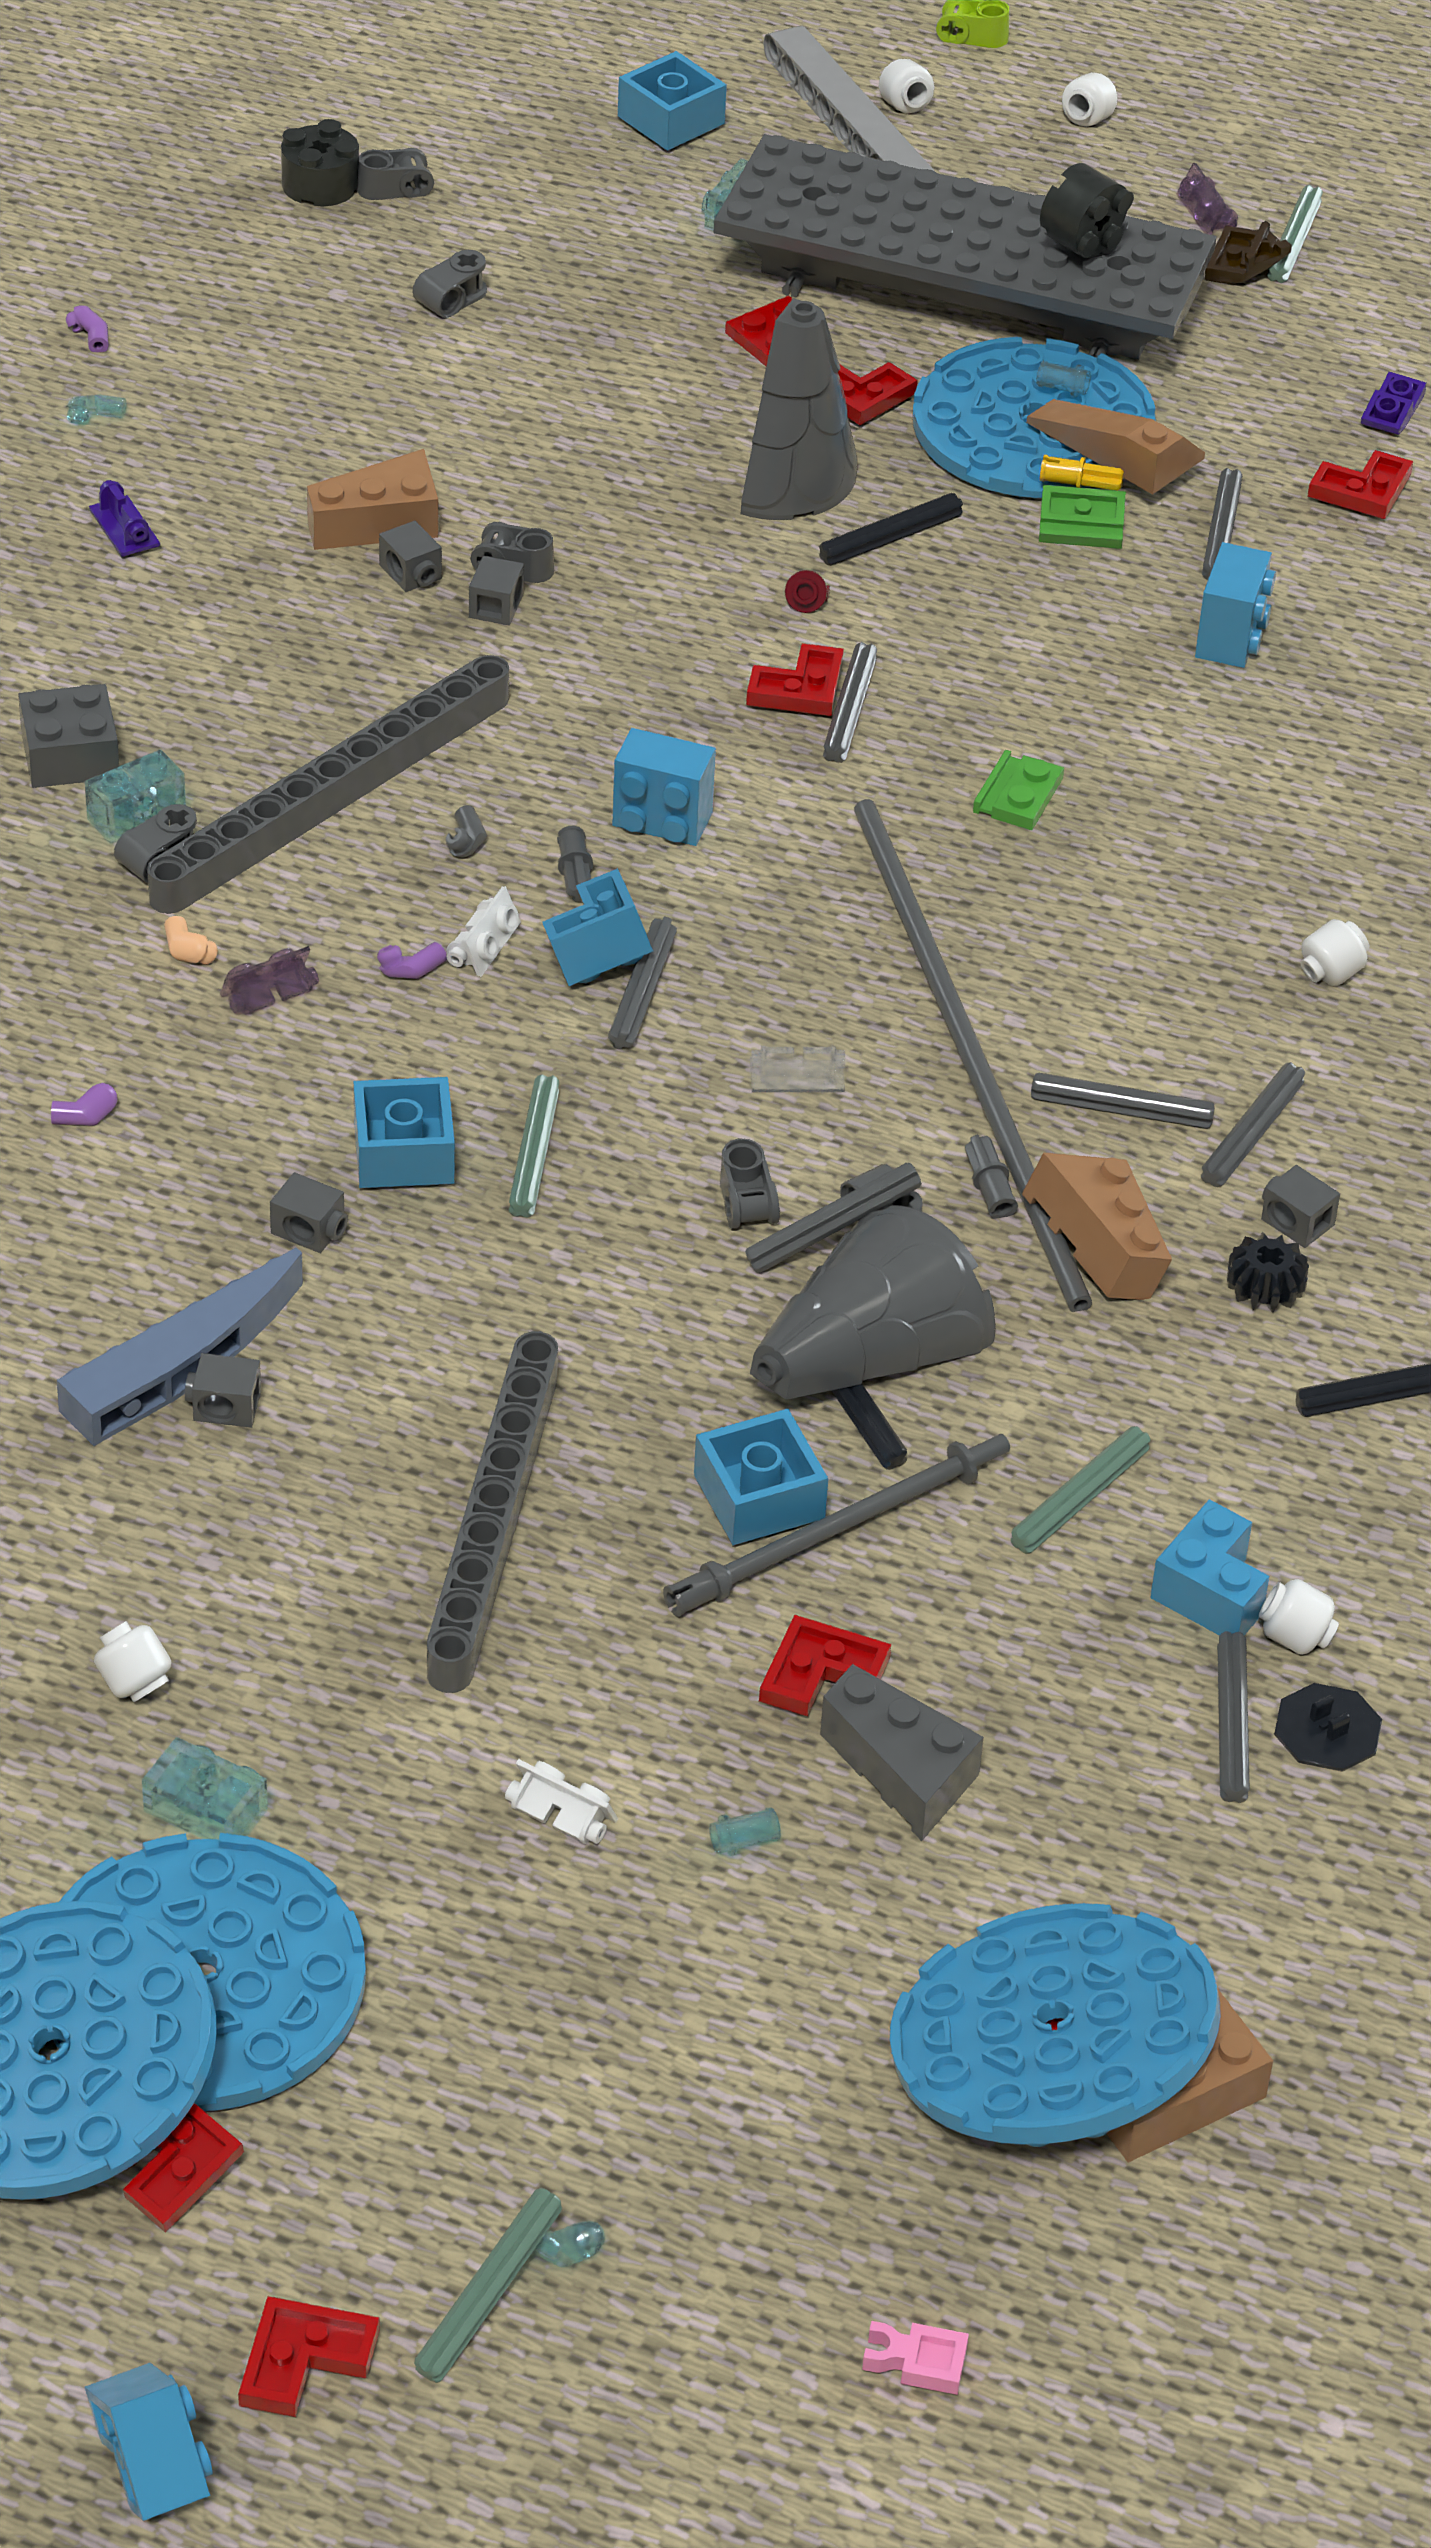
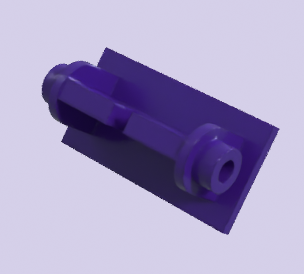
M112 480L103 482L100 486L99 503L90 505L89 510L121 557L159 547L160 542L148 526L146 520L128 495L124 496L122 485Z

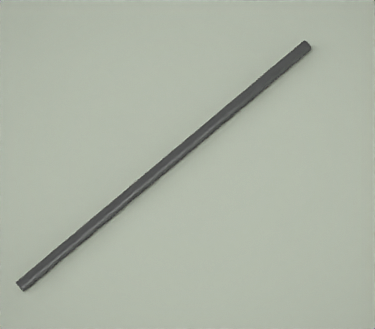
M870 799L861 800L854 807L856 817L1071 1312L1088 1310L1092 1305V1299L1063 1233L1055 1235L1047 1225L1051 1218L1037 1201L1030 1204L1022 1195L1034 1171L1033 1164L874 801Z

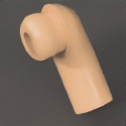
M172 916L165 921L164 927L172 957L187 963L200 962L204 965H208L215 960L218 952L215 942L208 940L202 934L189 932L187 922L183 917Z

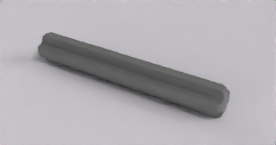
M1225 468L1220 474L1202 575L1206 580L1209 579L1222 542L1231 543L1243 477L1238 469L1232 471L1229 468Z
M860 642L854 647L824 743L825 750L823 756L827 761L834 760L837 763H841L847 757L877 659V648L872 643L866 645Z
M664 916L662 920L655 918L651 922L647 937L653 952L643 955L635 963L608 1034V1039L614 1043L613 1047L621 1050L623 1047L631 1048L636 1041L677 933V928L671 924L672 919Z
M1289 1062L1280 1068L1202 1166L1203 1173L1201 1178L1205 1183H1211L1214 1187L1224 1185L1304 1084L1303 1077L1305 1076V1071L1302 1067H1296L1292 1062Z
M1040 1072L1035 1074L1031 1087V1098L1034 1100L1204 1129L1211 1127L1215 1111V1105L1211 1101Z
M904 1163L757 1242L745 1251L752 1268L757 1273H761L853 1224L869 1213L877 1211L920 1188L922 1185L920 1176L911 1163Z
M1225 1631L1220 1634L1217 1645L1220 1796L1225 1802L1235 1801L1242 1803L1248 1799V1791L1250 1790L1246 1637L1243 1633Z

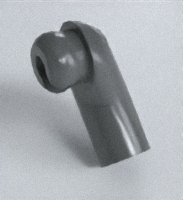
M465 805L455 812V819L459 825L458 828H454L457 834L453 837L448 833L446 836V845L449 847L450 853L459 858L471 856L487 837V833L474 807Z

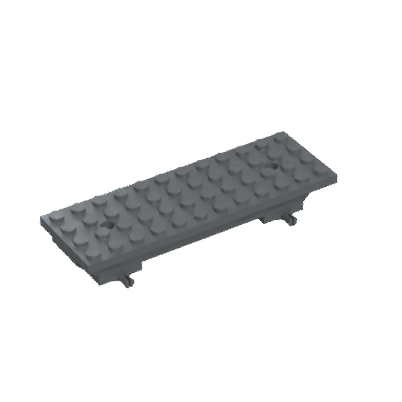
M764 134L715 217L713 229L714 234L746 241L762 259V273L780 276L787 280L782 287V293L786 296H789L791 292V297L796 298L802 285H818L836 289L841 279L845 278L1064 329L1063 341L1078 344L1090 351L1088 355L1097 358L1102 353L1105 355H1121L1138 360L1148 342L1159 336L1170 339L1174 338L1179 325L1184 322L1204 279L1205 270L1215 250L1217 237L1202 233L1196 229L1187 230L1165 225L1160 221H1147L1126 216L1121 226L1123 237L1115 249L1109 250L1105 248L1096 256L1083 258L1044 234L1046 229L1040 226L1039 220L1045 195H1032L1015 191L1005 186L988 185L975 182L969 178H957L939 174L930 169H917L900 165L894 161L877 160L861 156L855 152L846 153L824 148L819 144H807L789 140L783 136Z

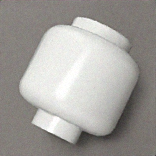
M898 59L884 68L879 79V90L882 98L890 106L902 113L910 114L923 110L930 103L934 94V82L927 69L910 59Z
M1091 72L1074 79L1066 86L1062 94V107L1065 115L1071 122L1079 126L1089 127L1102 122L1114 112L1117 105V92L1114 84L1109 78L1100 73Z
M1333 919L1303 940L1301 950L1304 959L1301 960L1300 964L1304 973L1313 982L1317 983L1322 979L1328 985L1338 986L1366 966L1367 951L1370 946L1366 936L1356 924L1350 921L1344 923L1343 921Z
M1299 1579L1290 1580L1285 1585L1278 1582L1268 1594L1259 1612V1618L1264 1620V1634L1273 1641L1300 1655L1309 1653L1316 1645L1324 1649L1332 1640L1339 1625V1622L1332 1619L1335 1610L1333 1599Z
M127 1621L100 1637L105 1647L96 1653L94 1663L116 1697L125 1698L130 1696L133 1702L169 1681L165 1673L171 1667V1659L150 1626L140 1625L131 1629Z

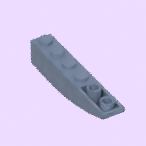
M294 1248L279 1257L269 1260L265 1265L240 1279L229 1282L225 1287L204 1299L191 1303L184 1310L160 1323L151 1325L146 1331L128 1341L110 1348L106 1353L79 1368L70 1370L63 1377L57 1379L59 1412L95 1446L174 1402L185 1394L187 1375L189 1372H197L201 1353L235 1357L280 1313L303 1285L302 1252Z

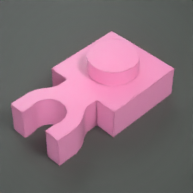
M871 2321L868 2343L881 2344L887 2349L876 2351L865 2348L862 2370L875 2373L893 2369L901 2370V2384L958 2395L969 2334L912 2323L910 2335L899 2333L886 2323Z

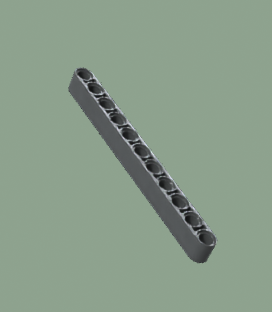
M485 655L474 659L154 858L147 867L150 906L154 910L166 914L184 910L503 709L509 701L508 662L494 655Z

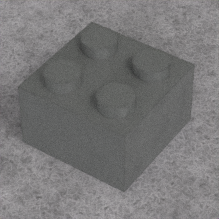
M106 684L81 685L79 687L51 690L40 689L32 692L18 693L21 734L32 788L120 779L118 739Z

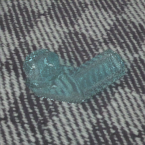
M101 394L74 396L66 405L69 409L67 419L70 423L82 425L89 421V414L123 419L127 406L126 398Z
M591 2220L577 2222L555 2232L549 2229L532 2253L555 2266L568 2267L597 2254L605 2242V2233L601 2225Z

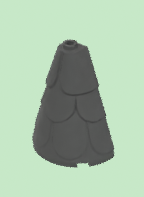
M793 298L775 321L741 500V515L766 520H793L794 515L811 512L814 516L841 503L850 494L856 482L858 459L847 415L846 398L838 374L840 364L825 314L821 308L809 301Z
M890 1206L884 1210L873 1211L863 1217L850 1231L843 1235L823 1265L818 1266L812 1273L801 1292L794 1295L788 1301L756 1348L752 1359L750 1375L787 1400L860 1385L862 1380L912 1371L920 1366L978 1354L993 1344L995 1338V1312L989 1289L981 1290L980 1284L973 1272L979 1266L972 1254L961 1240L940 1221L920 1210L905 1206Z

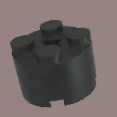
M324 119L318 125L289 128L283 132V141L281 143L282 188L289 198L299 203H302L301 199L312 201L314 206L326 207L341 204L354 196V191L358 186L359 143L350 132L341 128L339 121Z
M1077 163L1070 166L1061 174L1066 178L1059 188L1052 185L1044 199L1039 220L1040 226L1046 229L1044 234L1083 258L1096 256L1105 248L1109 250L1115 249L1123 237L1121 226L1127 211L1133 203V193L1085 163Z

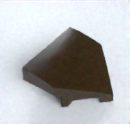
M1267 221L1261 223L1259 230L1225 225L1205 270V280L1218 283H1243L1292 252V245L1286 239L1280 241L1270 231V223Z

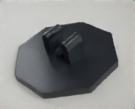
M1313 1683L1281 1699L1274 1735L1298 1763L1343 1772L1376 1755L1382 1718L1358 1691Z

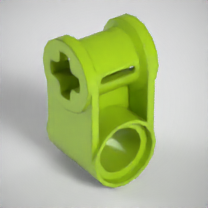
M947 0L943 5L942 17L938 20L936 26L937 35L940 40L948 43L987 48L1003 47L1008 43L1009 6L1001 0ZM959 6L957 13H954L955 7ZM955 27H958L956 35H953Z

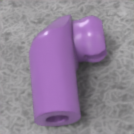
M79 305L74 307V311L66 315L68 327L73 325L72 330L76 333L83 331V329L88 332V347L91 352L107 351V323L87 306Z
M433 942L413 956H402L399 946L389 945L379 950L377 958L381 963L379 969L387 977L419 979L447 960V955L439 943Z
M99 1083L92 1086L76 1102L53 1101L51 1123L94 1126L116 1106L117 1093L109 1084Z

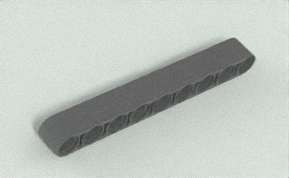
M541 1331L524 1333L518 1337L514 1344L427 1639V1680L433 1688L444 1693H456L464 1690L470 1685L475 1673L557 1385L558 1343L548 1333Z

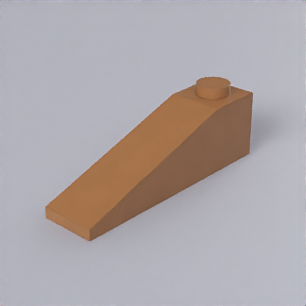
M1052 399L1027 416L1026 423L1102 466L1121 468L1124 471V479L1152 495L1205 458L1203 450L1185 437L1150 418Z

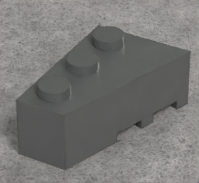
M854 1664L847 1669L823 1696L820 1735L860 1777L864 1775L881 1793V1799L890 1809L894 1807L912 1825L911 1831L923 1841L979 1776L984 1737Z

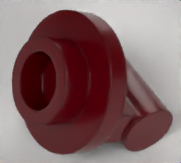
M802 570L796 572L788 579L785 586V597L788 604L796 611L802 613L813 612L819 609L824 602H828L830 585H826L824 579L818 573L811 570Z

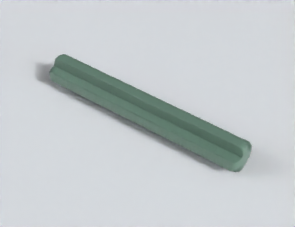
M1307 185L1302 189L1280 241L1286 239L1292 245V252L1269 268L1267 276L1270 281L1277 280L1279 283H1284L1288 280L1322 202L1321 196L1323 192L1319 186L1313 188L1311 185Z
M541 1074L534 1080L509 1199V1212L516 1217L521 1215L529 1218L535 1212L559 1095V1080L554 1075L547 1077Z
M1138 1426L1128 1428L1012 1529V1538L1010 1540L1015 1548H1019L1025 1554L1033 1552L1149 1450L1148 1443L1151 1439L1148 1433L1142 1432Z
M544 2188L536 2189L415 2358V2370L420 2375L435 2383L442 2381L561 2213V2200L555 2194L550 2193Z

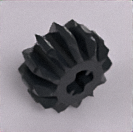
M1262 1232L1257 1240L1245 1236L1240 1246L1234 1247L1233 1252L1229 1256L1228 1288L1235 1290L1237 1302L1251 1299L1253 1311L1260 1304H1267L1272 1313H1274L1279 1303L1291 1308L1296 1298H1301L1306 1290L1309 1269L1308 1257L1301 1254L1299 1243L1286 1244L1283 1235L1276 1239H1271Z

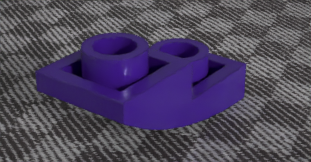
M1388 372L1380 390L1375 389L1361 417V424L1399 435L1405 429L1426 393L1427 382Z

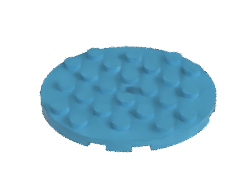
M1010 337L971 344L937 361L934 371L927 377L922 376L914 394L912 420L916 437L921 446L936 463L948 472L987 490L1020 497L1042 498L1043 485L1076 487L1075 485L1040 481V470L1044 454L1080 461L1081 457L1086 456L1026 423L1028 415L1052 399L1150 418L1155 421L1156 408L1151 394L1141 380L1128 368L1105 354L1101 353L1096 358L1079 352L1078 344L1047 338L1046 345L1023 344L1022 337ZM1086 457V463L1100 465ZM1082 485V487H1081V488H1089V489H1103V488H1096V487L1083 486V485Z
M186 1833L143 1842L142 1850L124 1856L117 1861L112 1856L107 1858L82 1876L61 1898L59 1902L98 1901L124 1906L127 1913L142 1917L148 1921L154 1918L168 1927L183 1941L186 1949L197 1963H208L216 1968V1973L211 1972L208 1975H204L215 2007L216 2042L209 2073L194 2102L203 2111L223 2110L258 2102L281 2093L299 2083L332 2056L349 2033L360 2010L365 1988L366 1966L363 1936L354 1911H349L345 1902L337 1894V1886L321 1870L297 1854L270 1842L229 1833H220L219 1839L187 1840ZM61 2039L53 2040L58 2049L61 2048L63 2043H66Z
M66 1901L44 1904L0 1918V2198L19 2200L48 2198L86 2189L108 2180L137 2163L161 2144L179 2125L198 2097L209 2073L215 2050L216 2013L213 1997L199 1964L186 1949L183 1941L168 1927L154 1918L148 1921L142 1917L127 1913L124 1906L98 1901ZM61 2039L66 2042L62 2044L57 2052L50 2055V2060H46L43 2055H38L39 2050L50 2040Z
M1079 1903L1044 1906L1010 1914L977 1927L978 1936L956 1949L947 1944L918 1969L920 1979L909 1992L901 1993L894 2008L890 2024L891 2051L901 2085L911 2100L929 2117L952 2130L982 2140L1041 2147L1049 2143L1067 2142L1086 2137H1101L1110 2130L1130 2123L1168 2101L1196 2075L1206 2061L1219 2031L1221 2012L1215 1976L1208 1959L1196 1943L1190 1945L1177 1936L1175 1926L1144 1912H1140L1134 1918L1113 1914L1111 1905ZM1063 2018L1064 2020L1057 2023V2030H1052V2026L1046 2024L1049 2020Z

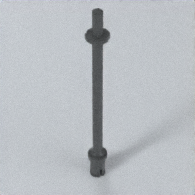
M998 1434L969 1449L963 1443L955 1441L947 1447L948 1459L726 1565L714 1561L702 1564L700 1572L664 1587L663 1595L668 1608L677 1604L671 1611L676 1617H680L685 1612L712 1599L720 1602L729 1597L734 1583L946 1481L958 1477L959 1480L966 1484L975 1482L978 1477L977 1467L1009 1452L1010 1443L1004 1434Z

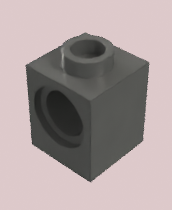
M412 521L379 534V565L405 592L422 586H428L442 579V547L416 521Z
M483 556L469 585V618L510 626L523 597L524 563Z
M1295 1165L1281 1177H1273L1264 1188L1261 1220L1294 1242L1299 1243L1303 1248H1306L1335 1225L1340 1193L1300 1166Z
M294 1172L270 1201L271 1234L320 1254L332 1239L335 1241L339 1240L346 1229L348 1215L344 1213V1192Z
M201 1353L197 1372L188 1373L185 1385V1401L193 1403V1421L252 1428L261 1395L260 1360Z

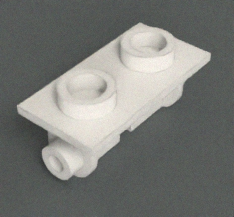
M501 887L494 898L482 900L477 906V911L465 926L467 931L460 932L455 941L448 945L447 960L451 965L455 967H461L463 964L473 965L477 976L482 977L519 926L521 921L518 911L506 887Z
M520 1759L517 1760L516 1765L524 1777L521 1782L512 1781L505 1794V1799L511 1802L513 1809L545 1824L554 1807L560 1809V1812L552 1824L554 1829L579 1840L583 1844H587L589 1841L598 1844L602 1840L607 1828L602 1823L604 1818L614 1823L617 1822L618 1817L608 1803L610 1797L598 1788L582 1783L579 1789L563 1781L565 1775L545 1762L537 1761L536 1765L532 1766Z

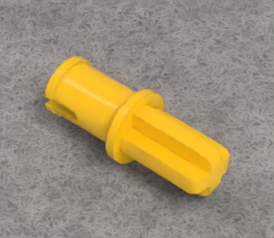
M1044 454L1040 470V481L1075 485L1076 488H1081L1083 485L1118 491L1122 487L1124 471L1121 468L1086 463V457H1081L1080 461Z

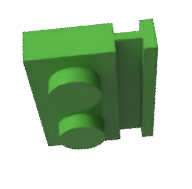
M1043 485L1039 542L1121 549L1126 491Z
M1005 749L975 798L973 813H987L993 819L1033 830L1063 780L1064 767L1025 755L1018 759L1012 757L1011 751Z

